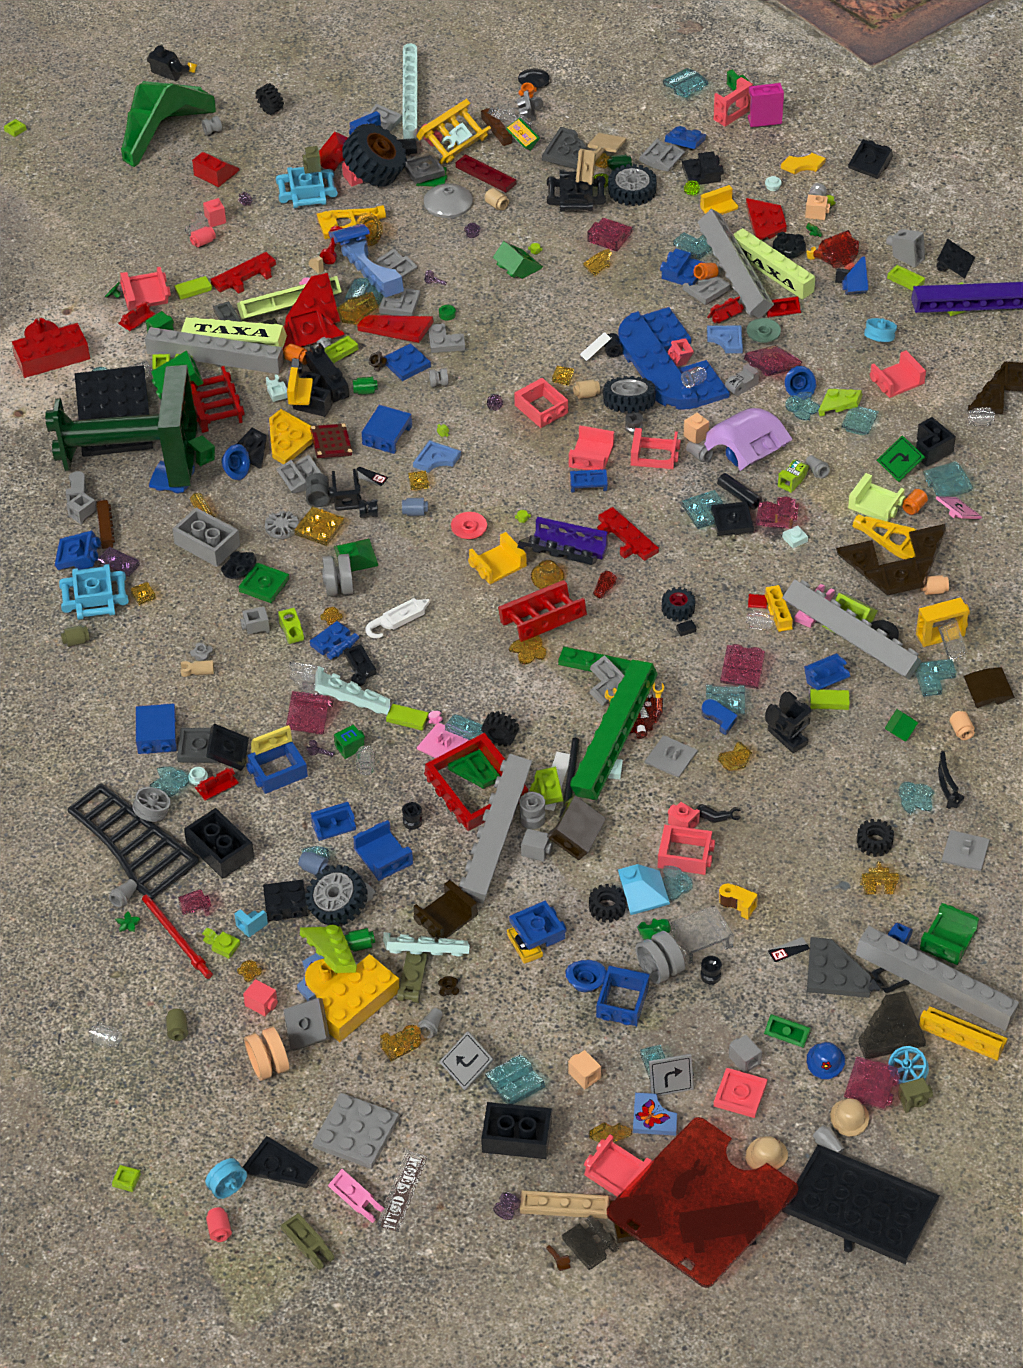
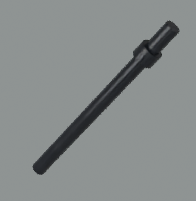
M576 737L572 738L563 808L560 810V818L566 808L564 806L565 803L572 798L573 794L570 785L572 778L575 776L580 741Z

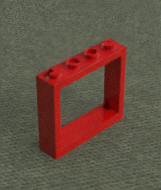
M485 733L425 764L424 775L427 777V782L435 787L436 794L444 799L448 810L454 812L458 823H462L467 831L486 822L483 821V816L486 809L490 810L491 804L470 814L438 771L447 767L448 763L480 749L501 777L503 772L500 771L503 759H506ZM524 785L521 796L528 793L529 789L526 785Z

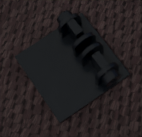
M947 239L937 258L939 262L936 267L938 271H943L948 267L965 279L975 257L956 243Z

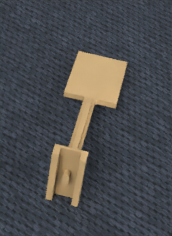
M598 133L588 144V148L596 149L595 151L579 150L576 182L583 181L592 185L595 161L604 151L616 153L624 144L626 138Z

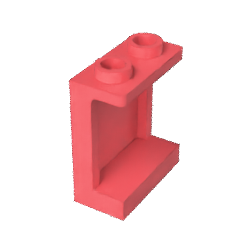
M157 267V272L128 277L127 272L120 273V284L128 311L136 309L142 302H149L151 306L168 303V297L171 296L169 286L165 284L167 282L166 274L162 272L161 267Z
M610 1134L606 1140L602 1139L599 1142L594 1156L590 1154L586 1159L584 1175L620 1199L632 1198L652 1172L654 1161L646 1158L643 1162L616 1145L613 1142L614 1136Z

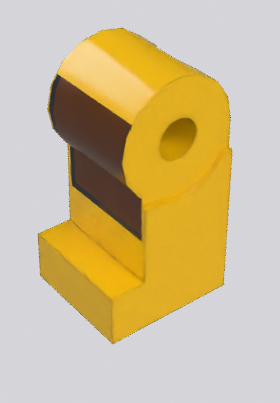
M723 884L719 889V903L723 907H732L741 911V917L748 920L757 907L758 894L737 885Z

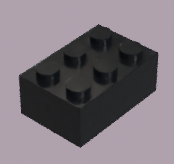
M214 808L184 828L186 844L222 879L254 858L253 843L217 808Z
M487 1102L481 1137L482 1153L547 1159L552 1126V1108Z

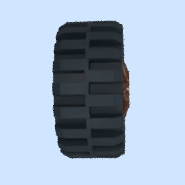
M372 123L356 127L342 148L343 159H345L346 166H349V170L358 179L360 178L363 182L370 183L372 186L383 187L390 185L406 166L407 156L405 155V149L402 148V143L389 130H385L379 125L375 126Z

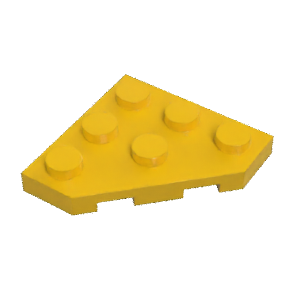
M280 409L269 418L272 458L278 462L285 464L293 460L313 443L310 432L311 425Z

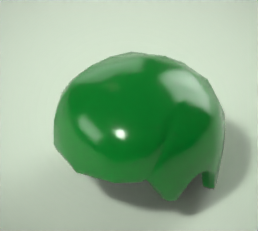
M653 918L650 925L642 921L637 926L643 940H651V937L660 931H666L667 933L671 931L668 919L656 920Z

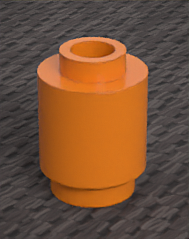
M699 263L694 267V276L699 280H708L718 276L719 270L715 263Z
M291 343L284 348L283 355L285 360L292 362V358L299 359V363L306 365L305 352L308 351Z
M914 489L903 501V510L909 515L918 513L927 503L928 497L923 490Z

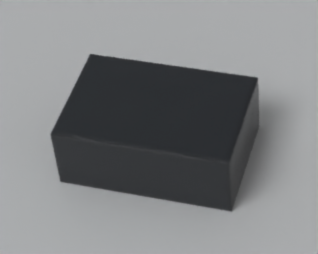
M692 620L676 625V630L681 637L696 632L697 628Z

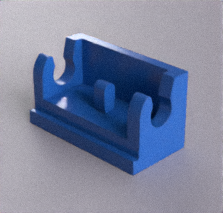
M606 469L570 471L571 493H575V488L603 487V491H607Z
M836 653L804 666L807 684L819 690L850 677V672L843 666L847 662Z
M349 802L311 812V823L318 841L356 830L355 817Z

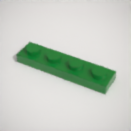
M563 646L558 659V665L592 672L590 670L591 665L604 655ZM605 655L625 675V670L632 660Z

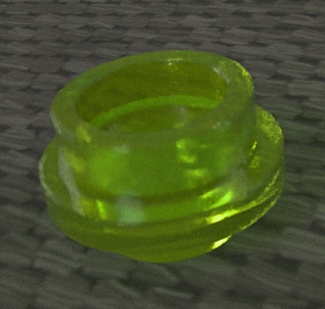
M686 182L684 192L691 196L700 192L698 182Z

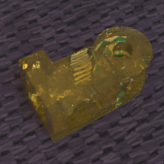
M408 1025L404 1027L403 1031L392 1036L388 1033L380 1035V1047L390 1061L417 1049L421 1044V1030L416 1025Z

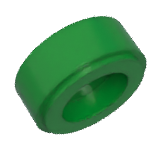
M443 305L439 308V317L442 320L449 321L455 318L456 309L452 305Z

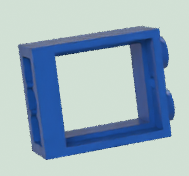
M293 742L258 755L255 752L247 755V770L250 775H254L257 787H261L265 794L308 777L307 764ZM286 755L292 765L291 767L268 776L264 774L260 765Z
M609 966L597 1001L596 1017L605 1021L610 1020L624 1025L637 1026L649 989L650 974ZM611 986L640 991L634 1011L606 1005Z

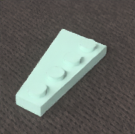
M318 666L315 677V691L322 695L336 697L340 701L354 703L361 708H369L379 714H388L390 709L389 698L369 689L363 691L358 684L352 681L346 683L340 680L341 676L335 673L331 676L324 672V668Z
M383 933V942L386 950H390V953L399 954L402 951H410L411 954H422V952H431L432 955L451 953L453 956L469 954V944L465 940L439 938L438 942H435L434 938L421 936L416 940L406 934H400L396 938L391 937V933Z

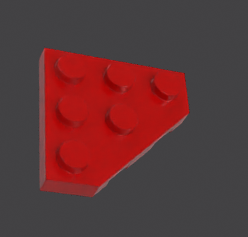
M328 273L310 277L288 314L320 307L325 312V315L332 319L334 324L340 323Z

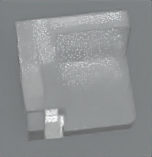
M201 210L195 212L196 222L185 227V232L189 237L191 232L205 226L209 227L208 219Z

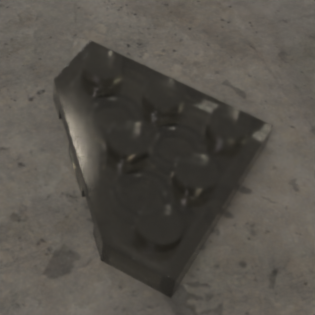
M905 991L885 995L880 1007L868 1022L867 1028L860 1035L858 1043L865 1060L893 1054L895 1050L904 1046L915 1048L926 1046V1039Z

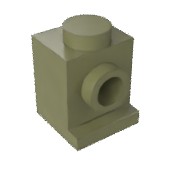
M318 146L305 147V154L302 155L305 174L321 172Z
M924 1077L899 1084L898 1098L905 1113L910 1112L912 1107H922L928 1103L929 1098L933 1097L932 1088L926 1084Z

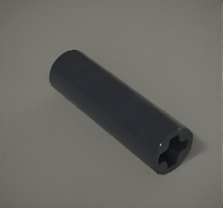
M723 473L718 478L717 484L740 501H747L750 508L756 509L760 506L762 497L733 477Z

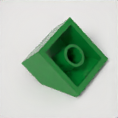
M505 241L502 242L492 257L497 261L496 264L504 270L507 269L506 273L513 278L517 276L523 279L541 270L543 267L523 249Z

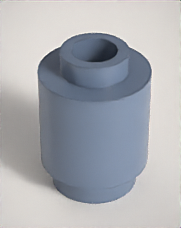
M407 498L402 500V514H407V516H425V512H428V501H424V498Z
M311 851L303 852L298 862L302 870L313 875L317 873L323 874L322 869L324 868L329 871L328 859Z

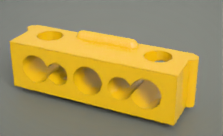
M780 586L766 587L764 595L767 599L771 618L774 620L778 632L792 630L793 619L785 600L782 598L783 594Z

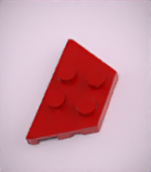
M746 198V207L755 237L760 240L767 237L772 239L780 232H787V225L781 205Z
M320 307L288 314L284 323L287 337L283 350L291 343L300 347L317 344L316 342L323 337L331 339L343 337L344 332L339 330L332 319L327 317Z

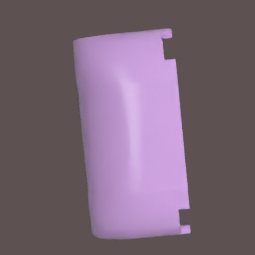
M750 408L715 425L706 433V442L704 444L708 451L716 445L723 444L728 446L735 453L738 460V468L741 471L749 464L752 465L772 454L780 447L786 446L793 439L776 416L760 408Z

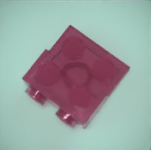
M602 218L599 223L595 222L587 231V242L617 252L631 235L632 227Z
M778 497L777 504L769 501L759 502L756 525L792 529L793 522H797L799 503H796V499H791L790 497Z
M739 644L727 645L720 683L758 689L765 660V651L758 647H751L750 649L744 648Z
M857 1056L844 1098H853L861 1102V1104L886 1111L887 1106L891 1107L894 1094H891L893 1086L898 1085L901 1074L898 1073L897 1067Z

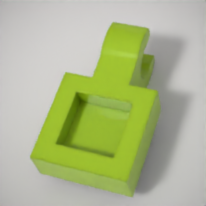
M206 928L202 933L205 936L203 941L212 945V951L228 959L231 958L240 945L239 939L225 932H221L218 936L215 931Z

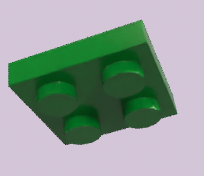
M256 563L238 588L241 593L272 603L290 578L288 573Z

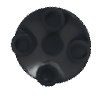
M526 69L518 76V81L521 85L531 83L536 88L549 85V74L542 69Z
M780 232L777 234L772 245L773 249L787 258L798 257L806 250V243L801 234L795 235Z
M234 551L231 553L230 559L221 567V571L226 578H240L254 568L257 561L256 556L253 552L240 553L239 551Z

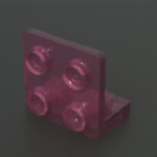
M292 691L286 726L289 725L290 729L294 731L323 735L328 707H333L334 700L330 696Z

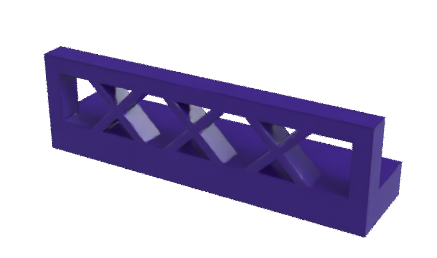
M542 517L536 518L534 536L540 537L541 541L553 540L558 542L557 545L563 547L564 545H571L578 551H582V549L590 550L593 552V555L597 556V559H603L608 546V532ZM541 524L547 525L550 529L541 528ZM559 528L565 529L567 533L561 532ZM576 532H580L585 536H579ZM594 536L603 537L602 541L596 540Z

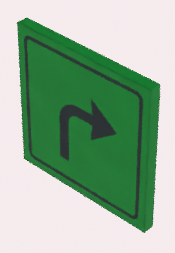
M902 435L876 461L900 482L925 456Z

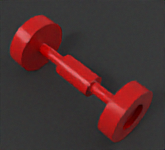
M333 226L329 232L342 229V227ZM331 238L329 247L323 249L319 257L323 258V263L328 265L335 263L337 254L334 251L337 243L335 244L334 238Z

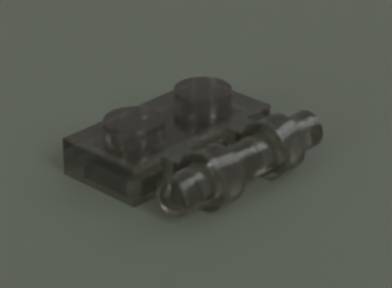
M592 1215L588 1216L585 1220L589 1225L588 1228L585 1229L579 1223L562 1234V1240L588 1270H591L607 1259V1254L604 1252L606 1249L609 1248L612 1253L619 1249V1246L615 1243V1238L603 1229V1224L599 1220H595ZM597 1234L601 1241L597 1243L592 1236Z

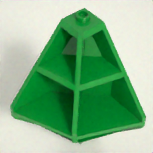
M143 81L137 85L131 109L128 112L126 131L121 148L122 160L132 167L137 166L160 121L166 117L215 113L214 96L202 90L200 86Z

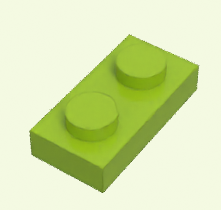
M346 336L326 347L325 353L335 363L359 350V346L352 338Z

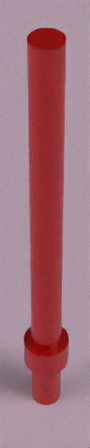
M147 894L144 895L142 901L190 958L193 967L199 970L206 979L211 978L213 973L205 965V960L195 953L155 902Z

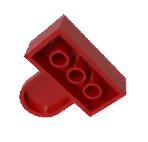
M39 318V321L35 319L33 323L26 327L24 331L25 338L11 341L14 357L24 378L90 360L88 343L78 323L58 328L55 323L44 318Z

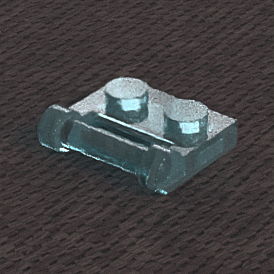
M706 684V700L713 699L735 714H745V685H739V687L712 686V684Z

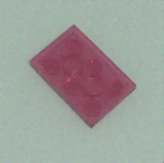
M777 345L745 353L744 360L749 362L750 366L758 368L766 376L787 372L802 364L801 360Z

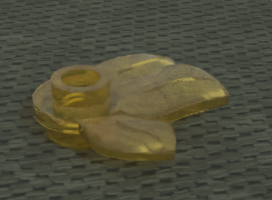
M539 635L523 642L516 640L509 647L510 652L518 653V660L521 664H530L535 658L543 660L546 656V649L542 646L543 642Z

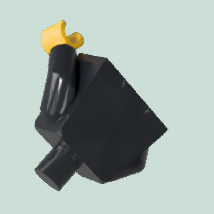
M162 45L157 46L147 57L152 73L173 81H177L182 73H195L197 67L196 64L189 62L187 65H182L177 55L172 51L164 49Z

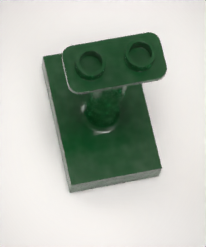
M187 365L166 366L160 414L72 421L64 413L61 398L55 399L53 410H46L47 431H56L57 439L52 441L54 461L63 462L65 471L71 470L72 458L77 447L160 441L169 487L191 486L195 450L188 445V441L196 438L198 421Z

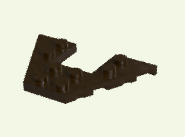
M1004 361L1001 368L995 372L991 381L985 384L982 391L976 395V399L972 404L968 405L967 412L1003 414L1004 390L1023 392V363Z
M942 524L910 531L909 537L915 554L913 558L879 565L873 540L836 548L837 555L886 595L924 588L945 535L946 525Z

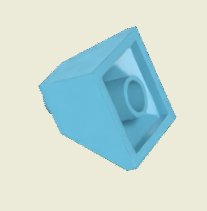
M639 864L618 869L630 915L670 904L660 870Z

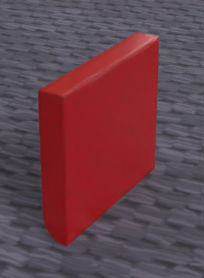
M749 594L748 607L766 609L767 599L765 595Z

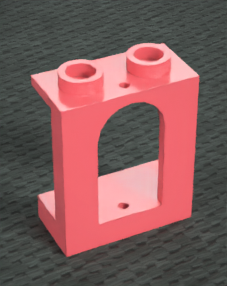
M740 77L737 79L736 90L725 97L715 93L713 120L723 126H727L749 112L751 100L749 86H753V84ZM736 101V106L740 109L728 116L727 112L730 105Z
M635 428L631 449V466L674 469V462H678L679 452L676 450H680L681 439H677L678 432L675 431L674 440L642 437V428ZM641 448L663 449L672 453L671 458L668 460L639 458Z

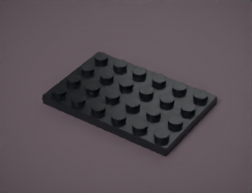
M144 365L74 373L79 420L150 415ZM153 441L81 447L82 457L147 450L153 449Z
M817 1145L784 1203L782 1212L906 1265L939 1201L940 1195L821 1145Z

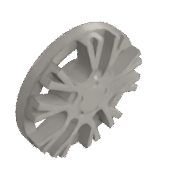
M280 510V513H271L269 518L265 520V530L273 538H289L295 535L299 529L298 518L290 511L286 513L285 510Z

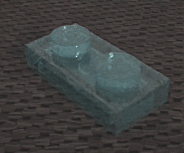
M454 714L445 724L446 731L468 740L482 734L481 724Z

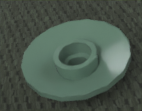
M767 318L755 319L747 326L748 336L757 342H772L781 333L779 324Z

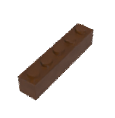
M486 108L481 110V119L487 126L491 127L490 130L503 146L512 144V135L506 130V127L492 109Z
M108 500L96 501L102 549L113 548L115 538L112 536L114 535V529L111 528L113 527V520H110L112 519V512H109L112 511L111 504H108Z

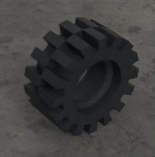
M267 83L256 90L255 97L258 99L257 103L260 104L259 107L263 108L266 114L272 115L283 108V97L280 96L281 93H278V89L274 85Z
M499 711L491 712L487 715L481 727V732L485 733L494 745L498 743V746L503 744L506 747L513 743L519 731V724L515 723V719H511V715L506 716L504 712L500 714Z
M870 819V823L868 820L864 821V824L861 823L860 828H858V848H861L862 853L867 851L866 855L868 856L872 853L873 857H877V854L883 856L884 853H889L894 839V831L891 830L892 826H887L886 821L881 823V819H877V822H874V819ZM878 835L883 839L875 841L869 839L868 836Z
M601 884L598 889L595 887L593 892H590L589 912H591L592 917L596 916L597 921L601 918L602 922L606 923V920H609V923H611L613 918L617 921L619 916H623L626 907V897L624 891L621 892L620 887L616 889V885L613 884L612 887H609V884H605V887H603ZM604 900L613 901L615 904L612 906H603L600 904V902Z

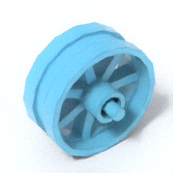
M871 318L866 321L864 335L877 342H890L895 339L897 325L884 318Z
M904 1046L895 1050L890 1056L888 1062L889 1072L898 1084L908 1082L906 1081L908 1075H913L915 1078L913 1080L923 1077L925 1080L927 1078L929 1064L919 1049L912 1046ZM909 1053L917 1054L912 1060L909 1059ZM905 1054V1059H903L902 1061L898 1059L900 1056ZM920 1058L923 1059L924 1065H914ZM895 1062L902 1065V1067L893 1070ZM916 1069L922 1070L921 1074L918 1077L915 1074ZM904 1072L902 1080L895 1075Z
M229 1158L221 1161L211 1169L206 1177L205 1184L216 1198L224 1199L236 1193L246 1181L247 1172L236 1159Z

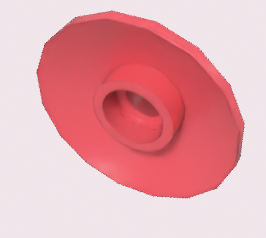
M463 512L452 519L451 529L460 538L474 539L484 534L487 529V522L482 515L476 512Z

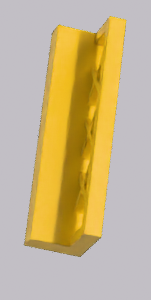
M930 1006L920 1016V1029L997 1061L1008 1040L1006 1037Z

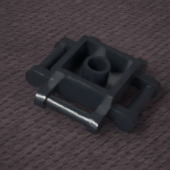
M559 170L560 179L551 176L546 180L548 186L547 204L560 205V212H565V210L593 211V205H603L606 202V196L604 195L606 180L603 176L595 178L593 184L590 185L588 182H576L577 171L564 172V170ZM555 187H560V197L555 196ZM593 187L598 188L597 196H593Z

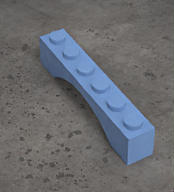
M356 238L350 239V243L344 244L341 247L343 256H346L350 263H353L356 269L363 274L364 278H367L370 284L374 285L377 291L381 292L385 298L404 291L402 276L395 269L381 267L368 259V246L365 239L356 241Z

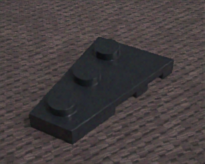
M268 1136L264 1138L243 1166L248 1175L307 1188L319 1173L317 1166Z

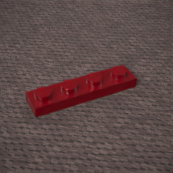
M466 154L455 162V168L505 193L516 185V179Z

